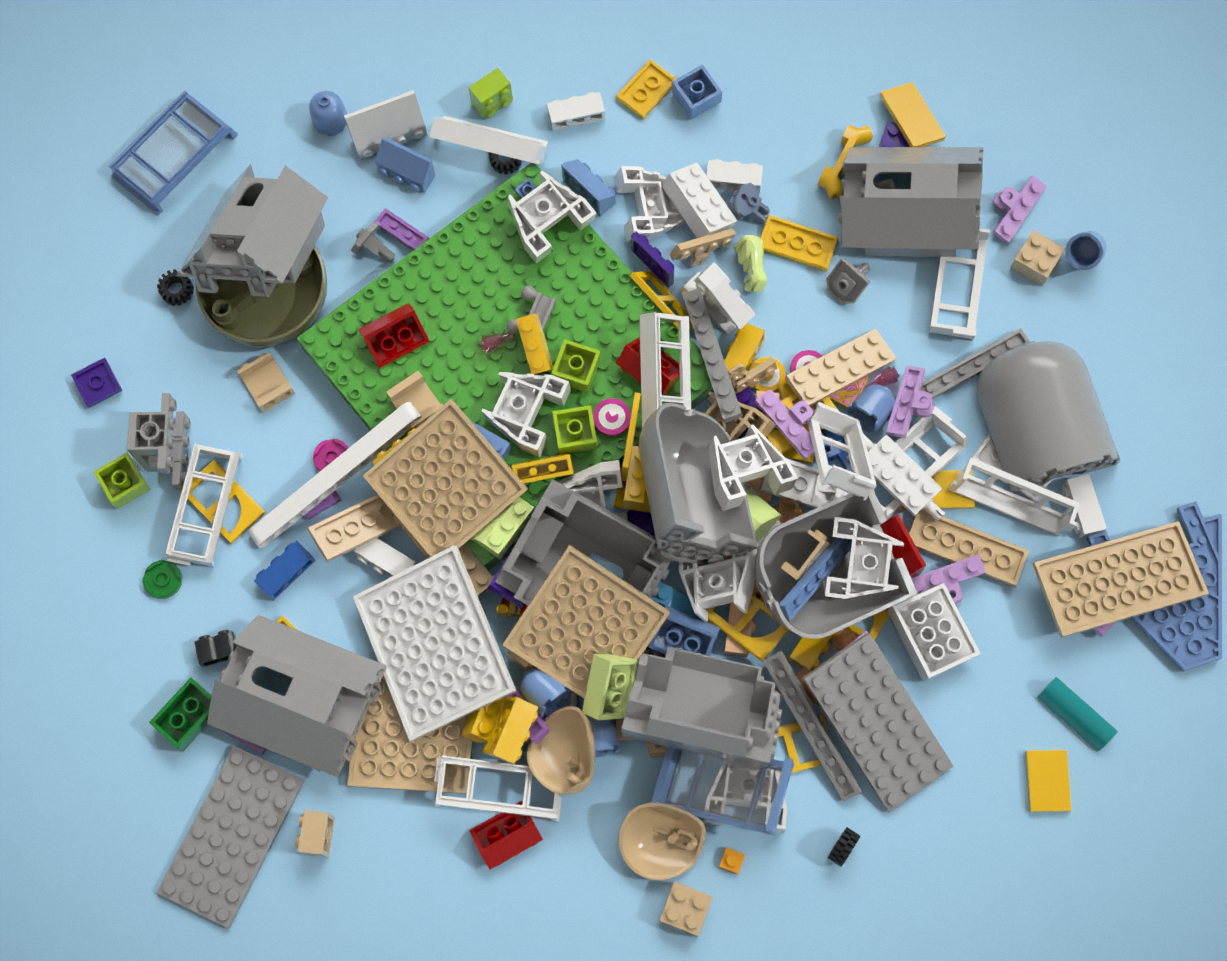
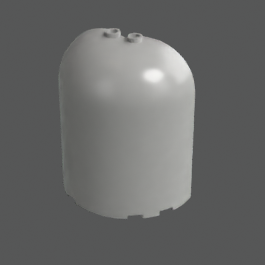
M1031 341L1020 347L1012 346L1007 349V352L989 362L980 373L977 382V396L1003 471L1040 486L1048 483L1053 478L1080 471L1082 474L1120 463L1118 451L1087 366L1082 357L1071 347L1051 341ZM1007 483L1009 490L1012 493L1024 490L1010 483Z
M666 403L655 410L645 422L639 438V455L658 549H660L664 557L670 560L696 563L697 560L708 559V562L721 561L724 559L723 556L735 554L737 557L758 548L747 495L740 506L725 511L722 510L714 495L708 447L714 436H717L721 445L732 442L730 436L711 416L694 409L686 410V407L675 403ZM743 482V483H741V485H742V487H743V489H744V491H745V493H746L745 486H744V482Z
M872 489L866 500H863L862 496L859 497L850 493L774 527L762 539L755 558L757 587L767 610L789 632L804 638H823L917 595L903 558L894 559L891 552L888 584L897 585L898 589L847 599L825 596L826 578L791 621H787L781 611L779 604L799 581L781 569L782 565L786 561L800 569L820 543L807 533L809 530L814 532L816 529L828 537L826 541L831 544L835 537H832L835 517L855 519L883 533L880 524L887 520L874 489ZM851 549L830 573L829 577L847 579Z

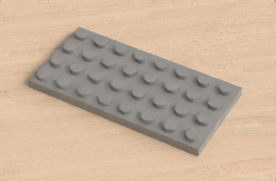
M866 633L802 678L888 812L897 808L954 767L870 633Z
M233 745L157 894L230 929L305 779Z

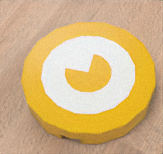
M770 357L756 359L751 364L749 371ZM773 358L777 366L775 373L770 377L761 379L753 387L757 391L766 392L771 389L774 393L779 390L777 382L785 380L786 371L783 364L777 359Z

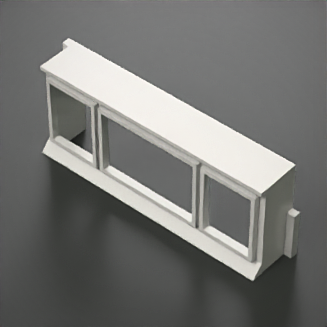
M447 116L443 118L433 117L429 136L535 164H543L548 141Z
M980 228L979 249H977L976 260L961 257H939L929 334L936 333L969 338L972 341L976 337V320L990 229ZM946 262L975 266L969 307L940 303ZM939 310L968 314L967 328L938 324Z
M656 312L641 314L640 355L643 428L650 415L662 406V402L680 403V405L686 407V410L691 409L689 316H675ZM660 321L679 323V343L660 341ZM661 348L679 350L680 397L662 395Z
M818 402L817 408L808 421L821 485L829 484L856 496H862L863 500H866L872 489H875L877 485L860 421L839 412L835 408ZM820 427L844 436L846 445L822 436ZM823 442L848 452L852 472L835 465H828Z
M936 406L931 417H922L908 430L906 438L900 437L895 442L904 452L915 444L936 462L925 471L931 478L935 477L967 447L966 435L952 425V419ZM933 426H936L955 442L941 457L920 440ZM896 498L887 507H883L880 504L886 520L903 506Z
M194 444L166 550L167 562L186 566L195 563L214 567L213 559L238 462H241L243 454ZM199 454L229 459L225 477L195 471ZM193 477L223 484L212 529L182 523ZM180 529L210 535L205 556L174 550Z
M970 458L967 465L957 473L955 480L947 489L1057 536L1065 530L1070 532L1078 524L1074 520L1080 506L1079 502L973 458ZM971 468L990 475V477L983 481L969 475ZM1000 479L1041 496V498L1037 502H1033L997 487L993 483ZM1050 500L1069 509L1062 514L1043 505Z
M443 755L441 758H437L434 782L438 783L435 807L442 805L549 818L551 821L559 822L562 797L554 793L552 809L529 806L533 774L529 766ZM446 764L470 767L466 798L442 796ZM476 767L526 773L523 804L515 805L472 799Z

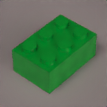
M190 677L149 723L177 749L184 751L208 725L211 694Z

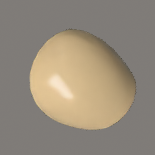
M569 706L559 709L548 716L544 722L551 731L538 744L530 740L527 748V762L535 778L544 787L559 795H572L584 790L591 782L595 767L596 752L591 723L578 707Z
M651 802L638 805L628 813L621 825L619 850L624 862L636 874L651 880L670 879L688 871L699 858L705 842V825L699 818L686 810L668 803Z

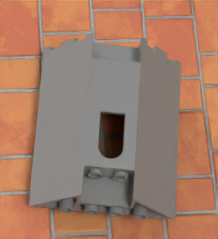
M849 147L842 167L845 179L841 180V190H844V196H840L842 213H839V224H842V248L865 249L866 256L956 257V249H979L984 147ZM881 173H912L911 189H879L874 186L873 180L875 176Z
M250 164L225 192L176 276L194 277L199 292L217 293L219 287L216 279L247 281L251 296L270 297L277 283H295L325 227L321 210L328 197L286 165L278 179L255 178Z
M552 479L495 583L515 593V599L529 605L567 547L571 545L587 557H590L592 552H595L618 565L623 570L622 580L648 597H655L660 589L657 585L661 579L665 580L670 571L667 568L672 560L661 554L660 549L657 547L655 536Z
M258 615L232 642L237 647L235 651L231 652L228 659L229 664L220 675L221 681L214 679L207 724L302 765L338 777L345 760L350 762L358 743L355 741V738L369 706H375L382 687L379 684L387 666ZM259 667H267L292 677L293 680L285 697L255 685L252 680L255 670Z
M672 647L667 648L665 658L642 653L638 663L634 686L631 688L622 725V736L766 769L770 759H774L782 713V709H778L781 692L779 688H775L776 683L764 680V676H761V667Z

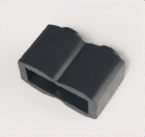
M222 630L213 637H210V635L199 637V640L194 642L199 665L205 667L228 661L231 652L235 651L237 647L232 643L236 638L235 633L229 630Z

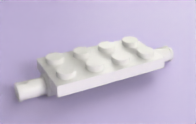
M863 434L875 479L913 516L920 510H926L937 522L945 512L933 502V498L942 488L887 434L877 444H873Z
M790 459L787 460L798 477L791 490L774 495L765 476H762L760 491L813 509L850 494L829 484L822 486L818 469Z

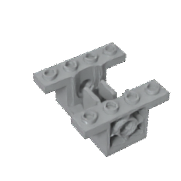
M162 393L161 412H129L127 451L147 472H161L162 474H170L172 472V485L176 490H181L187 474L185 472V465H188L189 462L186 448L190 444L187 430L190 429L191 421L184 411H176L177 402L170 393ZM174 411H176V421L173 418Z

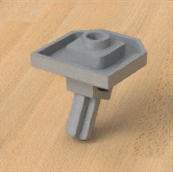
M373 222L366 229L362 228L356 235L358 239L351 249L354 254H359L366 247L387 262L392 261L395 257V253L384 246L382 241L375 236V233L382 226L379 222Z
M844 257L841 258L826 278L828 292L841 304L855 303L871 282L864 276L871 269L869 264L862 263L855 268Z

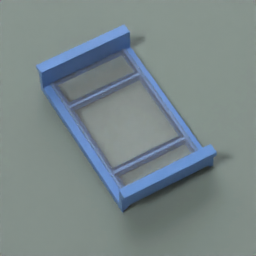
M184 90L109 165L113 172L111 177L159 216L163 211L159 203L227 135L234 140L238 133Z
M667 746L651 802L668 803L680 807L696 817L775 836L790 775L795 766L793 764L794 760L785 758L784 761L770 759L768 767L764 769Z

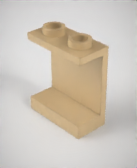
M270 352L259 355L255 361L246 363L237 370L262 413L295 394Z
M419 370L386 391L396 409L406 402H411L422 416L410 424L411 430L418 428L443 406L424 382Z
M817 529L815 532L812 530L807 532L820 543L802 567L798 569L786 561L781 569L796 580H800L830 544L826 541L828 537Z

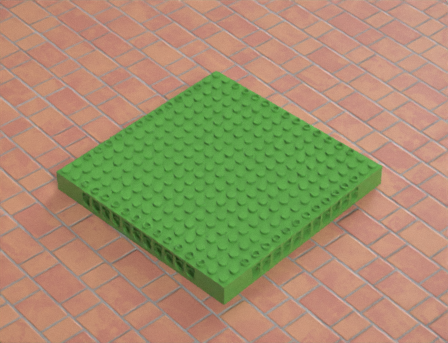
M530 163L297 337V340L304 352L370 431L397 410L386 391L419 370L424 382L440 404L444 405L450 399H453L470 421L510 443L512 450L505 462L512 469V464L559 455L552 411L591 405L593 415L597 404L603 400L613 398L623 401L629 407L630 413H632L635 392L641 393V384L629 373L621 370L616 361L625 345L640 337V315L663 312L630 277L632 272L595 230L588 225L580 231L568 215L543 233V236L552 245L551 253L538 263L534 262L524 249L508 206V196L510 194L516 202L521 199L514 189L526 179L530 178L536 187L542 184L539 180L541 170L535 163ZM525 286H532L536 292H541L543 296L554 297L557 300L544 332L553 367L564 339L601 351V361L589 393L571 387L564 406L544 399L531 427L546 433L548 441L541 457L522 451L490 424L482 414V409L493 412L505 384L501 382L500 372L521 375L531 374L520 333L511 334L507 330V323L511 319L529 315L535 299L526 301L522 298L521 291ZM409 303L415 310L430 342L379 368L358 329ZM660 321V341L679 343V329L673 323ZM689 337L691 409H694L710 396L708 394L710 391L714 392L701 350ZM661 348V350L679 363L678 349ZM549 370V371H546V372H543V373H539V374H536V375H539V376H544V374H545V375H551L552 370ZM680 379L664 396L680 397ZM641 396L632 446H636L639 443L642 431ZM595 427L597 449L570 453L574 474L600 462L619 460L621 467L624 462L629 427L627 431L615 437L605 436L599 433ZM406 432V433H405L402 437H400L399 439L402 440V439H404L405 437H407V436H408V435H407L408 432ZM574 474L524 483L528 490L520 498L536 509L552 479L558 482ZM522 532L501 559H498L472 539L465 544L489 571L507 557Z

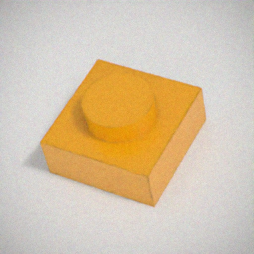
M726 847L719 867L738 874L745 854Z

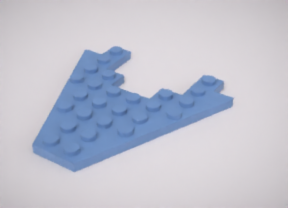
M1197 501L1180 506L1176 510L1190 540V549L1209 594L1131 618L1183 672L1222 659V515L1218 514L1204 519ZM1107 531L1087 537L1090 546L1111 541Z

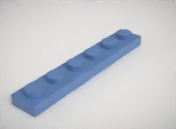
M835 538L781 601L779 606L787 621H791L825 581L827 576L830 575L850 551L852 540Z

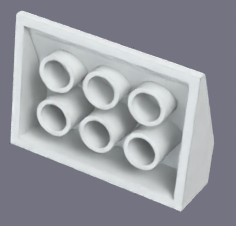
M414 90L344 115L360 159L369 158L373 154L378 153L383 136L404 145L407 141L420 139L427 134Z
M944 583L903 601L887 611L923 682L981 654Z

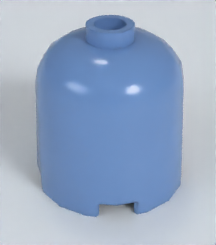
M321 91L315 94L309 104L310 116L315 129L318 132L327 134V136L337 135L344 130L343 127L346 125L344 115H347V111L340 97L332 91Z
M1096 232L1078 233L1067 242L1065 256L1068 263L1075 269L1090 270L1097 266L1105 257L1107 251L1106 242Z
M873 384L866 387L847 408V413L849 416L852 414L854 418L860 421L863 430L867 432L874 430V432H877L891 415L895 399L889 388Z
M538 668L527 670L523 675L524 679L520 685L521 694L527 702L538 707L537 712L541 718L543 716L547 717L561 707L558 703L563 698L567 700L571 694L569 688Z
M585 715L593 729L595 757L606 756V752L612 750L614 754L620 752L615 720H596Z

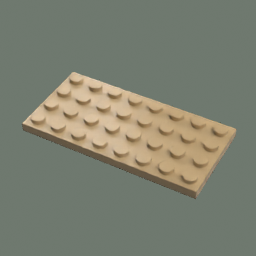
M1179 521L1032 564L1061 638L1209 594Z

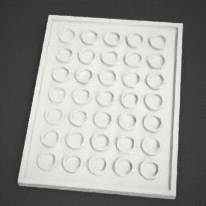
M454 545L353 596L378 662L387 666L384 677L409 741L421 738L516 692L457 546Z

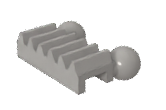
M525 286L521 291V296L526 301L535 299L529 315H539L544 333L557 300L554 297L543 296L541 292H536L532 286ZM511 319L507 323V330L511 334L519 333L516 319Z

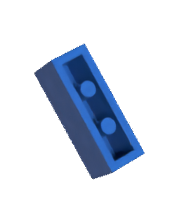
M297 540L294 543L288 544L284 549L285 552L280 556H276L270 562L271 565L266 570H261L254 580L273 601L316 561Z

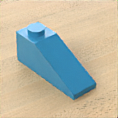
M662 582L658 583L657 586L660 589L656 596L651 597V599L663 607L666 605L701 619L695 614L687 595Z

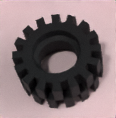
M489 152L490 165L493 167V170H498L500 174H502V171H504L505 175L508 174L507 171H510L512 174L514 173L513 169L517 171L519 169L518 165L521 166L522 160L515 158L505 162L501 161L498 158L499 154Z
M176 269L173 270V273L170 270L167 271L168 275L163 273L161 275L163 279L159 278L158 282L160 284H157L158 292L167 304L171 303L172 306H175V303L180 306L182 301L184 304L187 303L186 299L190 300L192 298L190 294L194 293L192 290L194 286L190 278L176 276L178 273ZM180 282L182 289L178 293H170V285Z
M846 827L827 858L842 867L861 836Z

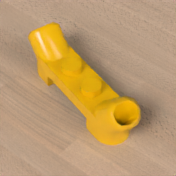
M849 124L841 140V145L845 147L834 168L825 167L817 184L826 189L829 198L836 199L842 196L844 190H841L839 176L840 174H845L842 171L843 162H845L849 147H856L871 142L873 134L869 126L856 128Z

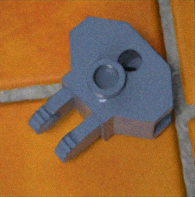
M752 183L739 187V190L734 191L727 205L737 221L752 219L757 223L763 224L766 222V218L762 214L767 215L770 212L769 207L761 203L762 199L759 197L757 187Z

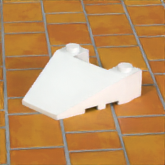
M621 166L614 176L617 193H634L638 217H631L624 225L627 243H631V235L635 231L651 240L686 223L661 186L667 177L661 176L660 173L655 171L653 173L645 171L644 168L639 166Z

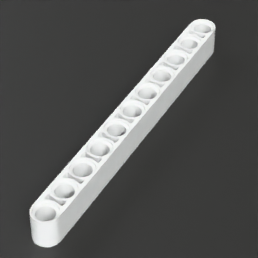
M406 402L252 526L248 534L258 548H263L270 544L376 458L378 453L386 450L411 429L410 424L422 417L413 404Z

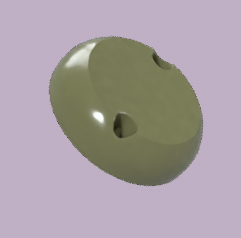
M314 246L295 283H277L270 297L251 296L247 281L216 279L219 287L217 293L199 292L196 286V295L199 306L207 321L225 338L243 346L273 347L298 337L317 319L327 295V273L322 257Z

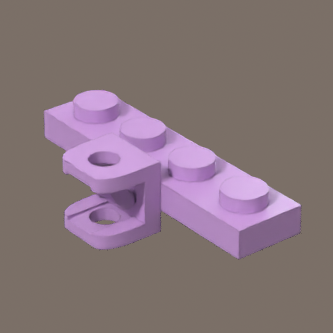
M1032 175L1020 192L1009 186L1004 191H999L993 200V204L1005 214L992 233L1005 244L1009 243L1047 186Z
M906 366L886 430L888 436L906 438L913 414L914 416L925 418L932 416L935 403L932 401V394L920 391L926 373L925 368Z
M771 389L755 400L756 405L776 424L775 427L804 460L814 453L811 435L803 427L813 414V409L806 401H799L788 410Z
M978 554L911 578L917 595L944 583L949 593L956 594V597L952 598L956 604L961 602L963 597L959 583L986 574V571Z

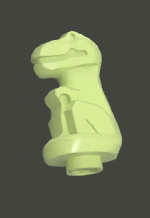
M745 235L734 246V251L738 254V262L743 265V273H748V277L744 279V291L762 292L767 285V276L763 269V241L760 237Z

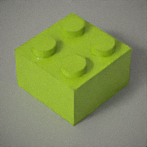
M498 67L468 87L471 104L484 120L488 117H493L498 110L509 106L513 101L511 83Z
M564 339L551 375L569 381L572 388L589 393L601 361V351Z
M591 405L552 411L559 455L597 449Z
M128 452L94 471L109 501L117 509L151 490L136 462Z

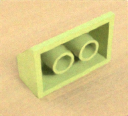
M744 484L758 543L782 515Z
M519 497L471 539L498 559H501L525 528L535 509Z
M594 654L582 712L596 720L624 719L631 688L634 686L639 660L612 654Z

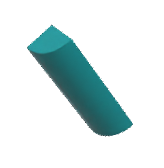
M1057 677L1051 680L1037 696L1038 699L1097 751H1100L1118 733L1111 724Z

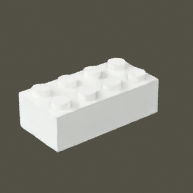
M698 163L669 173L661 185L697 238L733 228L736 224L737 219Z

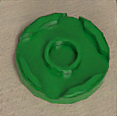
M165 560L153 562L145 570L143 577L145 590L157 599L172 597L179 591L182 585L183 577L181 570L172 562Z

